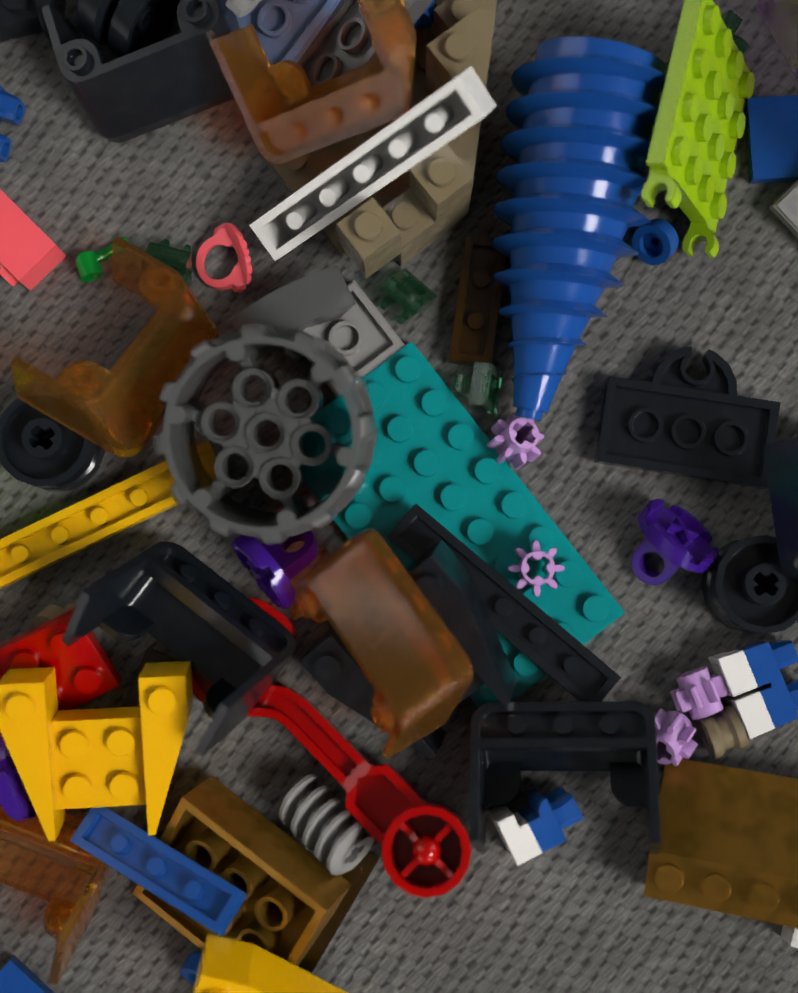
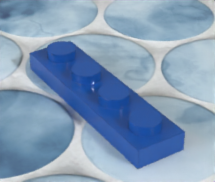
M107 807L91 808L69 840L221 937H223L247 897V894L154 836H148L147 832Z

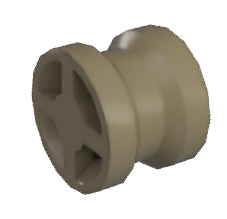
M732 705L723 707L724 709L717 715L696 720L703 742L714 759L724 756L725 750L733 747L740 750L749 745L744 725Z

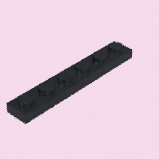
M416 503L387 536L391 542L414 561L440 540H443L471 572L494 629L579 702H602L621 679L616 672Z

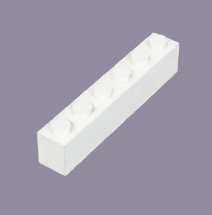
M470 66L249 226L274 261H277L485 118L497 105L473 67Z

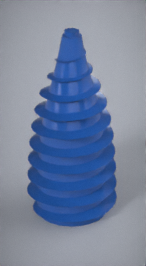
M581 36L549 39L538 45L535 61L521 65L514 70L511 76L515 90L522 97L510 102L505 112L510 122L519 130L505 135L501 139L500 146L503 152L518 164L506 166L499 170L496 174V180L504 189L514 194V198L499 202L493 208V212L498 219L511 226V233L496 237L492 240V246L499 253L509 258L511 268L495 273L493 279L500 286L510 290L511 305L501 308L499 313L512 323L513 342L507 344V347L513 351V407L517 408L515 414L517 417L541 421L542 414L548 412L563 375L567 374L565 369L576 347L586 345L580 337L590 319L608 317L596 306L604 289L625 286L610 273L617 258L639 254L622 241L628 227L650 223L646 216L633 207L648 179L643 174L647 165L646 160L668 66L656 55L626 43Z

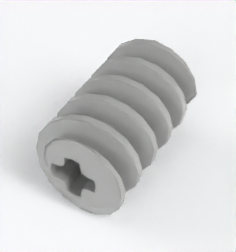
M312 773L298 781L286 794L279 810V818L284 825L290 826L291 832L295 837L302 838L303 845L307 849L314 850V855L319 862L326 863L330 874L335 876L342 875L352 870L361 862L371 849L375 838L370 836L362 840L361 837L366 829L359 822L349 827L354 817L348 810L337 815L342 806V800L334 797L326 802L330 795V788L323 785L315 789L319 779L316 774Z

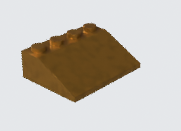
M683 758L678 766H674L672 763L665 765L659 795L661 846L659 854L649 853L644 896L798 929V778Z
M212 776L181 798L160 839L163 843L247 894L246 899L223 937L253 943L297 967L325 928L351 886V883L342 876L330 874L325 863L319 862L311 852ZM139 884L135 887L133 895L202 951L208 934L219 936Z

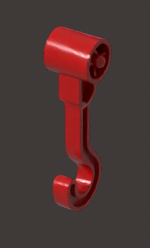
M248 598L287 628L295 640L297 639V628L286 615L263 600ZM191 668L193 693L203 703L204 696L213 685ZM271 684L246 717L273 718L283 724L346 790L347 796L345 808L382 846L381 852L384 868L393 883L409 895L423 898L444 895L457 886L469 868L473 849L469 841L470 827L462 815L447 804L433 801L428 802L391 764L374 765L307 698L291 688Z

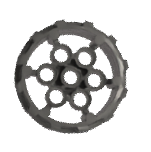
M249 324L243 325L241 329L217 339L201 341L191 349L193 357L179 376L173 381L165 382L159 395L160 400L167 402L162 433L152 439L154 453L157 455L165 454L167 464L175 481L170 494L178 504L190 502L197 510L210 519L211 531L222 537H227L235 532L245 536L260 537L266 545L281 544L288 537L302 534L316 527L322 529L333 521L349 504L365 482L373 459L374 449L378 442V428L375 425L372 403L368 394L370 389L364 377L355 371L346 358L336 350L334 345L325 339L294 328ZM279 345L309 357L317 363L311 370L312 378L310 380L303 378L290 380L282 388H279L276 376L269 370L258 368L256 361L260 360L263 355L261 347ZM229 360L240 361L242 371L234 378L232 385L235 400L220 401L209 406L199 402L203 389L214 373ZM254 375L260 376L267 384L266 396L259 402L250 399L245 389L247 381ZM334 380L349 409L353 436L352 440L347 444L336 442L334 432L329 426L321 422H315L314 415L319 412L323 404V395L320 388L326 381ZM297 386L305 387L312 395V405L306 412H298L290 405V393ZM221 409L230 411L235 417V428L230 434L220 432L215 425V416ZM264 420H272L280 428V439L275 445L266 444L259 437V426ZM194 421L201 423L203 434L209 440L215 443H222L224 448L215 459L214 470L217 479L214 482L203 467L197 452ZM308 431H316L324 437L326 447L321 455L313 456L304 450L302 439ZM233 453L241 454L247 459L249 471L245 477H236L230 472L228 460ZM331 455L336 456L337 462L340 465L347 466L341 482L329 496L309 506L305 498L296 496V491L299 490L305 480V469L302 464L315 466L323 463ZM283 464L292 470L294 481L291 487L281 488L274 483L271 473L275 465ZM255 478H258L263 491L270 497L281 499L284 509L279 513L256 510L238 503L227 494L230 493L232 488L245 486Z

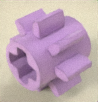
M513 412L505 421L499 419L490 428L497 436L487 444V447L496 448L499 455L497 459L498 464L506 460L507 463H513L515 470H518L526 461L533 462L541 455L540 450L535 445L544 438V434L539 433L534 420L519 418L515 416L516 412Z
M535 540L532 542L531 553L526 554L520 548L514 550L520 561L518 565L508 567L507 571L518 572L520 580L516 583L515 588L520 589L526 584L531 585L532 594L534 597L540 595V585L546 584L551 589L558 587L552 577L555 572L565 570V566L555 565L552 557L557 552L556 548L550 549L545 553L540 551L539 541ZM528 558L533 562L539 559L544 561L545 565L541 569L545 574L544 578L536 576L530 579L526 573L530 569L526 563Z
M703 666L676 677L679 688L670 691L677 711H681V713L689 711L692 720H697L716 714L724 709L720 698L729 695V691L722 674L718 675L716 673L710 676L707 666Z
M659 709L654 716L656 722L657 761L664 765L672 763L674 766H678L682 758H690L698 745L691 739L696 732V728L693 727L691 721L684 714L678 711L665 712L663 709Z

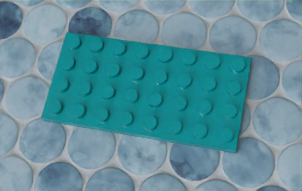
M412 341L364 377L370 389L368 394L372 403L375 425L378 428V442L374 449L373 459L365 482L349 504L334 518V521L410 620L422 611L401 588L398 581L414 560L391 542L387 536L415 503L514 587L520 580L518 572H509L507 568L518 565L520 558L514 552L516 548L523 549L526 554L531 553L532 542L535 540L539 541L540 551L545 553L550 549L556 548L557 552L552 559L555 565L565 566V570L555 572L552 577L558 587L551 589L546 584L540 585V595L537 597L533 596L531 585L526 584L518 590L581 644L585 645L625 613L506 460L500 464L497 463L499 455L496 448L487 447V444L490 442L488 437ZM341 394L314 415L315 422H321L329 426L334 432L336 442L347 444L352 440L353 436L352 422L346 401ZM308 431L302 439L303 448L308 454L318 456L324 452L326 442L320 433ZM331 455L323 463L315 466L302 464L305 469L304 482L319 502L337 488L347 469V466H342L337 462L334 455ZM528 558L526 563L530 569L526 573L530 579L536 576L544 578L545 574L541 570L545 565L544 561L539 559L533 562ZM496 631L517 680L510 700L512 702L547 674ZM485 684L469 696L478 708L486 703L500 702Z

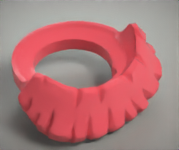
M222 223L215 228L213 236L200 246L196 256L197 273L200 279L213 289L220 291L232 289L234 292L241 294L243 290L247 289V285L250 284L252 279L249 249H247V243L237 226H234L232 223ZM216 246L234 247L238 256V263L234 266L232 272L223 279L211 278L204 267L207 253Z

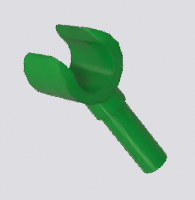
M124 236L97 252L85 251L80 253L76 258L75 264L81 281L88 283L101 278L103 271L100 263L107 261L110 257L129 247L128 239Z

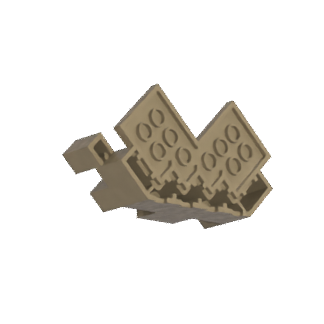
M434 0L437 7L434 9V22L432 26L428 29H417L413 38L403 37L398 46L391 52L328 132L312 121L265 156L268 164L289 191L293 194L470 66L473 67L486 88L497 0ZM481 120L320 230L343 259L348 255L367 279L394 258L400 266L404 265L468 217Z

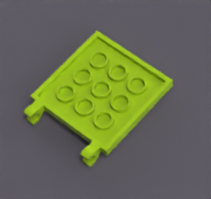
M684 0L646 160L650 172L641 191L644 203L648 207H654L657 194L667 190L666 203L670 208L676 209L679 206L690 220L688 233L685 235L682 243L684 252L688 256H693L696 245L701 241H707L705 253L709 258H715L719 251V242L714 234L716 233L718 220L722 219L726 212V185L728 179H731L735 173V146L737 138H742L744 134V107L746 99L752 97L755 84L754 74L749 71L742 51L738 50L733 40L732 32L725 25L720 14V8L718 5H715L713 0Z

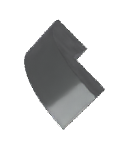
M336 265L306 275L276 289L248 306L230 322L235 331L241 329L243 325L249 324L284 326L303 331L305 328L341 318L356 303ZM272 345L261 348L263 355L280 351L285 347Z

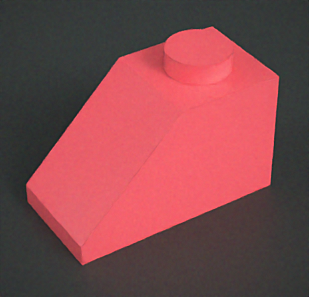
M0 189V275L13 287L20 282L31 291L66 255Z

